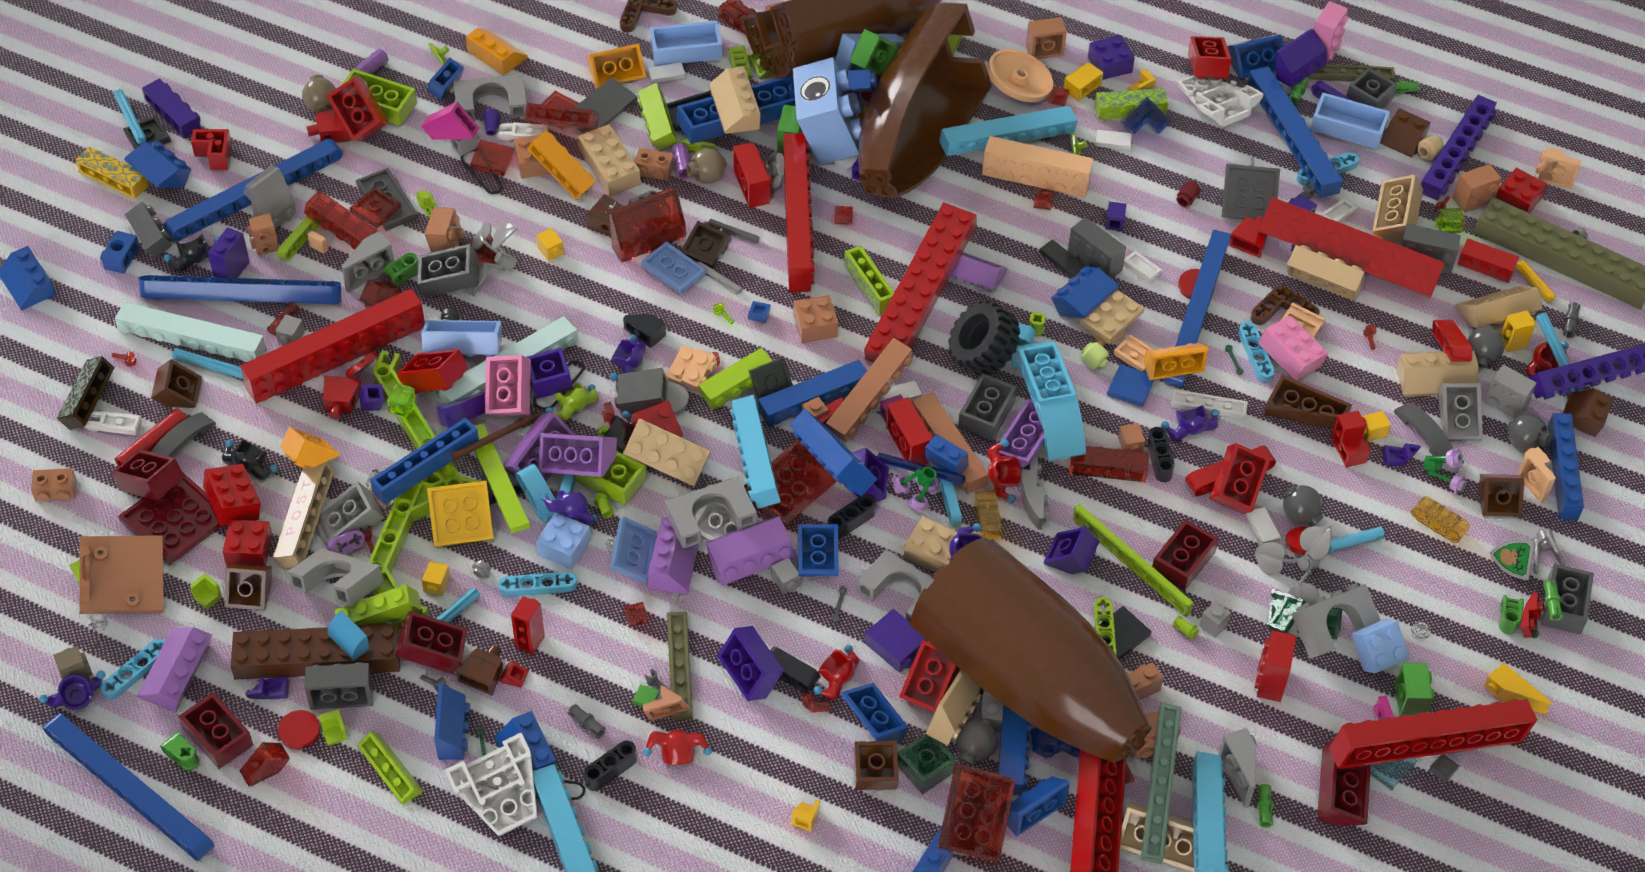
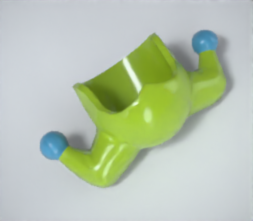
M579 382L575 383L573 389L567 394H555L556 400L562 406L561 411H555L552 407H547L545 412L554 411L563 422L567 421L574 412H579L586 405L593 404L599 400V395L595 391L596 386L590 384L587 391Z

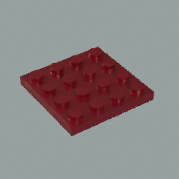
M185 473V477L179 481V484L165 493L163 498L156 501L143 497L118 515L119 520L136 536L162 535L163 561L169 566L222 527L219 525L205 491Z

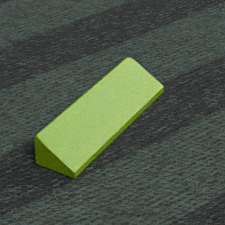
M370 731L357 745L401 804L404 805L423 792V789L379 733Z

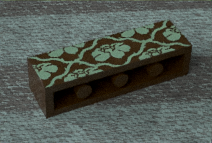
M103 356L86 360L57 416V419L69 430L86 426L115 368Z

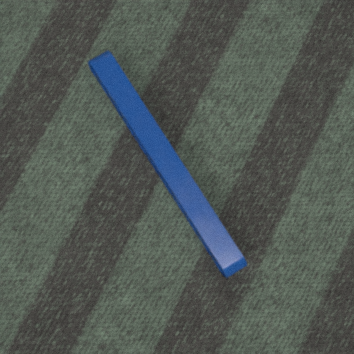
M326 139L274 166L280 169L287 186L338 161L342 157L343 151L332 139ZM260 173L167 219L163 224V228L170 234L173 241H180L246 208L252 203L243 194L244 188Z
M1214 229L1212 231L1175 347L1190 343L1195 344L1198 341L1215 288L1214 286L1216 285L1231 237L1230 233ZM1187 375L1165 378L1164 383L1183 388Z
M144 275L139 277L140 297L310 304H338L342 302L341 283L337 281Z
M58 713L42 727L49 738L194 860H201L215 847L213 841L204 832L61 713Z

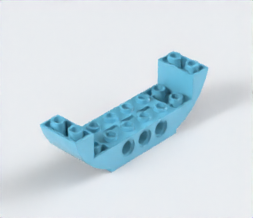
M1048 340L1016 346V352L1012 354L1010 362L1013 369L1020 368L1044 430V450L1048 460L1086 454L1084 428L1077 394L1056 343Z

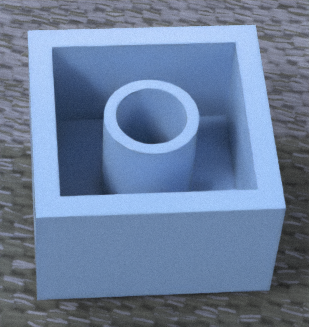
M554 513L536 541L537 555L573 569L591 541L590 526Z
M1384 619L1351 633L1363 671L1378 673L1410 659L1397 620Z

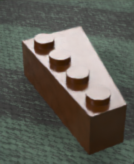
M1282 375L1266 403L1264 415L1334 429L1337 415L1351 412L1352 404Z

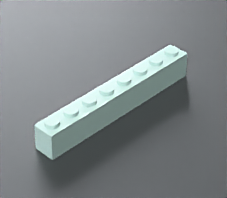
M127 302L123 303L115 317L117 328L121 332L173 343L177 346L181 345L193 350H201L244 362H249L262 356L266 348L264 337L260 334Z
M563 316L493 357L514 355L528 357L558 348L564 350L578 342L577 329ZM486 361L466 371L463 377L458 379L449 390H439L442 402L447 404L485 392Z

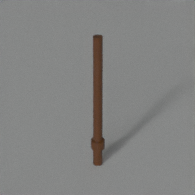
M535 412L530 416H522L517 422L451 453V457L456 460L520 428L524 429L536 421L540 413Z

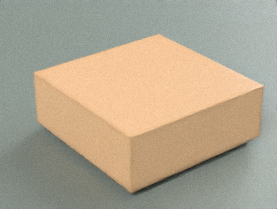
M314 231L307 234L310 247L323 254L328 251L325 237Z

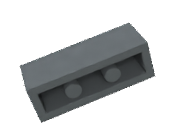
M140 202L125 213V216L145 250L156 258L172 246L169 240L171 236L162 228L164 226L162 221L155 217L157 213L151 205L147 206Z

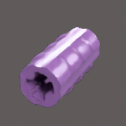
M377 49L354 69L373 74L389 60L388 55L383 50Z
M684 143L675 144L672 147L675 167L680 179L690 178L686 171V163L690 162L689 151Z

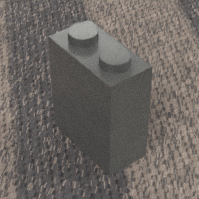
M663 368L618 374V382L615 384L617 391L615 406L617 409L619 408L621 414L624 411L634 414L667 401V377Z

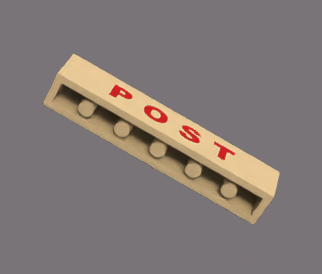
M328 462L314 468L306 466L301 472L273 558L283 569L293 568L306 559L335 471Z

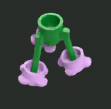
M1451 449L1447 451L1446 456L1427 455L1424 460V470L1429 471L1428 475L1449 482V488L1454 490L1453 495L1456 496L1459 491L1462 492L1467 483L1464 480L1465 474H1462L1461 477L1455 475L1451 479L1437 473V471L1442 470L1443 463H1447L1450 469H1456V473H1458V468H1462L1464 463L1460 449Z
M924 467L922 470L917 469L909 477L901 475L891 478L894 491L897 494L901 492L908 494L911 487L910 481L918 477L921 494L913 495V498L908 500L907 504L914 511L920 513L924 509L929 508L925 493L929 492L931 495H935L938 491L936 489L937 485L940 483L939 479L936 478L937 472L931 467Z

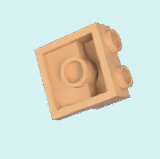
M1547 147L1546 151L1542 150L1539 161H1542V163L1538 162L1536 167L1537 179L1545 183L1572 189L1582 160L1564 156L1565 151Z
M682 345L666 377L672 382L700 393L698 385L709 379L710 373L715 371L717 367L716 357L701 349L695 350Z
M1537 447L1525 452L1517 475L1525 478L1524 484L1542 503L1547 500L1556 477L1548 469L1550 463L1548 456Z

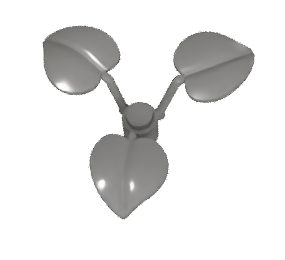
M508 221L502 222L496 229L492 245L486 241L492 232V226L488 222L483 223L481 229L478 230L472 240L473 249L478 250L484 243L497 253L494 258L496 264L484 263L483 265H478V285L468 288L470 294L474 297L477 289L488 274V267H494L499 270L502 267L511 271L516 265L517 259L506 253L501 247L518 230Z
M1312 526L1306 528L1300 536V545L1306 550V553L1298 559H1284L1286 549L1277 542L1263 543L1255 550L1256 560L1260 568L1267 574L1273 575L1281 572L1283 562L1298 563L1299 568L1302 571H1306L1298 582V587H1292L1288 593L1289 604L1295 612L1298 611V606L1309 603L1310 606L1314 605L1313 600L1320 598L1319 592L1314 585L1309 583L1302 585L1308 575L1312 574L1311 570L1319 566V560L1327 555L1332 539L1331 526Z

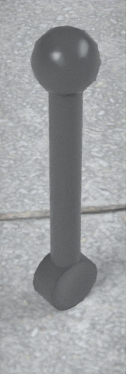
M845 587L839 589L838 604L835 614L831 617L833 623L839 622L838 615L844 594L847 593Z

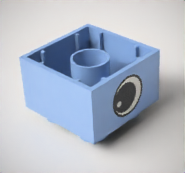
M833 57L793 68L797 121L819 165L859 155V137L862 120L860 117L856 118V114L863 112V105L858 92L851 94L849 92L848 70L843 69L839 71Z

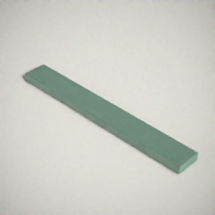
M1160 703L1140 858V860L1162 864L1164 859L1181 707L1166 703Z

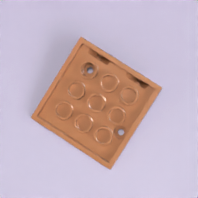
M162 535L79 536L80 614L164 612Z

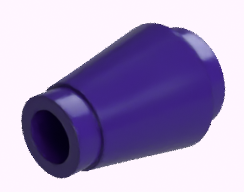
M493 108L485 110L483 114L486 134L489 136L496 135L501 117L499 111Z

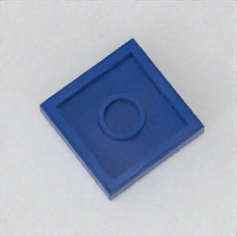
M1120 364L1107 395L1143 407L1155 380H1149L1145 372Z

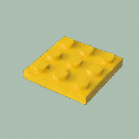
M487 481L427 488L434 547L494 540Z

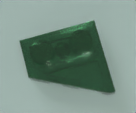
M1272 589V604H1269L1270 615L1267 625L1270 630L1288 633L1294 624L1291 613L1298 611L1297 607L1306 602L1303 598Z

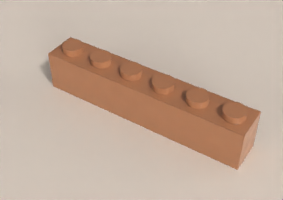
M895 338L890 341L826 422V426L839 439L846 443L849 438L852 439L855 436L858 426L866 422L869 412L877 408L880 398L888 394L891 384L894 381H898L902 375V370L912 363V349Z
M933 392L912 400V403L917 407L918 415L924 419L927 430L931 431L933 436L937 434L968 452L969 466L956 478L959 487L963 488L966 494L986 487L988 484L987 471Z

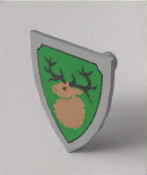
M1522 539L1506 541L1493 549L1490 555L1500 569L1508 575L1529 580L1535 541Z

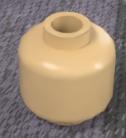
M1429 135L1421 140L1418 144L1420 157L1428 161L1438 157L1444 147L1443 141L1436 135Z

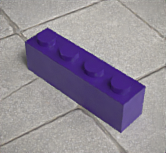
M159 78L142 87L145 101L183 139L193 133V129H201L199 114L193 112L187 102L184 103L179 94L171 90L168 83H164Z

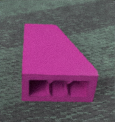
M458 101L427 116L421 126L432 140L472 139L479 130V126Z

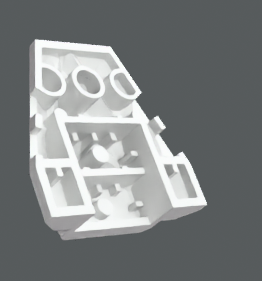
M1191 75L1179 80L1177 84L1202 113L1222 127L1249 117L1252 107L1257 106L1263 98L1262 92L1248 85L1243 88L1238 87L1237 82L1233 80L1229 84L1223 82L1222 79H1215L1214 77L1198 78Z
M522 733L503 741V747L468 764L462 761L444 770L453 790L498 836L538 818L531 751Z

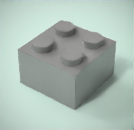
M1503 364L1492 378L1484 402L1515 419L1528 407L1537 383Z

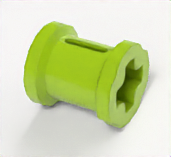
M1034 312L1030 315L1029 326L1035 329V336H1041L1044 333L1045 328L1043 325L1045 324L1046 317L1043 313Z

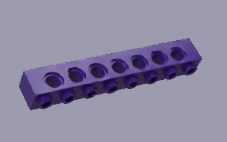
M1481 95L1476 96L1421 182L1423 195L1437 201L1441 195L1445 196L1449 188L1448 184L1452 185L1456 177L1455 173L1459 174L1463 166L1462 162L1466 163L1470 155L1469 152H1473L1477 144L1476 141H1480L1484 133L1483 130H1487L1490 119H1494L1497 110H1495L1497 102Z
M1645 344L1538 372L1528 377L1537 383L1533 392L1536 399L1543 397L1544 400L1555 397L1556 393H1559L1561 396L1570 393L1571 389L1575 391L1585 389V385L1594 387L1600 385L1601 381L1604 380L1605 383L1612 382L1618 376L1623 379L1631 376L1633 372L1636 375L1644 373Z

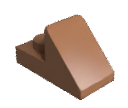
M662 685V699L643 704V712L651 721L690 710L689 705L681 696Z

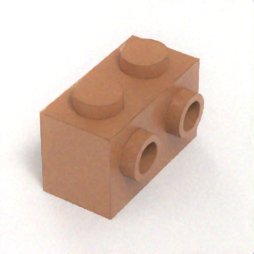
M639 148L634 162L640 169V176L669 181L674 167V154Z
M270 213L248 218L250 226H247L249 237H253L249 240L252 249H256L257 255L278 251L279 246Z
M73 468L33 470L31 491L35 501L75 499L77 479Z
M1153 662L1148 665L1143 664L1135 671L1128 673L1140 700L1161 691L1164 677Z

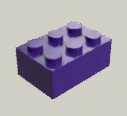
M753 626L734 628L717 655L747 701L766 699L784 672Z

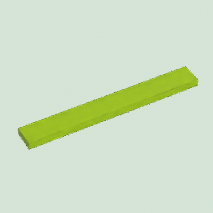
M484 423L475 426L478 429L479 439L489 435ZM493 442L475 450L474 452L511 534L530 528L526 514Z
M1078 504L1074 507L1073 520L1081 527L1086 526L1106 549L1182 615L1187 617L1191 614L1193 601L1082 505Z

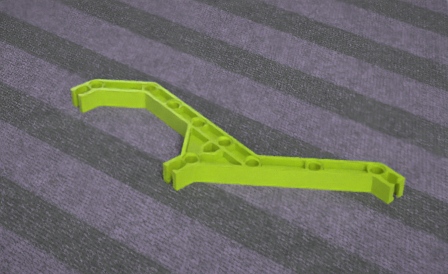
M382 350L373 369L375 383L382 384L386 402L414 447L418 449L436 436L396 375L402 366L400 354L394 353V359L389 364V352ZM450 462L396 497L368 561L380 565L384 583L373 590L375 595L398 587L391 576V572L412 523L430 515L427 488L479 482L480 480L460 476L453 463ZM420 606L421 610L416 612L429 616L428 607ZM406 616L391 622L392 624H398L399 629H401V624Z

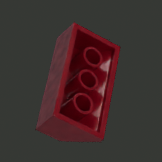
M1333 738L1322 747L1317 819L1334 826L1366 825L1368 822L1371 765L1338 769L1329 750L1334 740Z

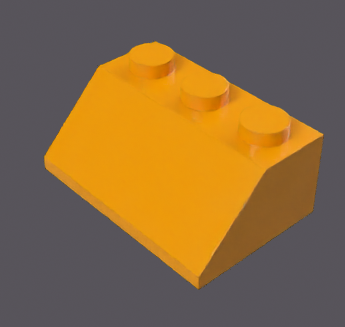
M477 28L466 36L467 51L503 76L528 58V55L490 30Z
M639 43L586 55L589 71L596 89L611 77L619 83L647 77Z
M1190 343L1182 346H1170L1168 348L1145 351L1144 366L1149 380L1204 372L1209 350L1208 346L1202 343Z
M292 427L288 428L280 446L285 452L284 455L290 457L291 461H294L297 466L306 468V466L314 468L338 457L340 454L338 450L324 439Z

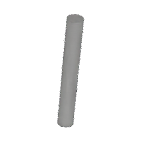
M701 261L697 263L706 269V274L738 294L742 292L743 288Z

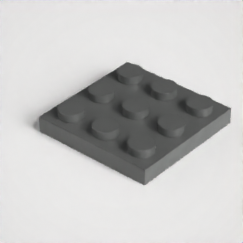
M1226 164L1221 217L1234 219L1249 217L1254 220L1258 216L1264 217L1271 198L1278 199L1280 169Z

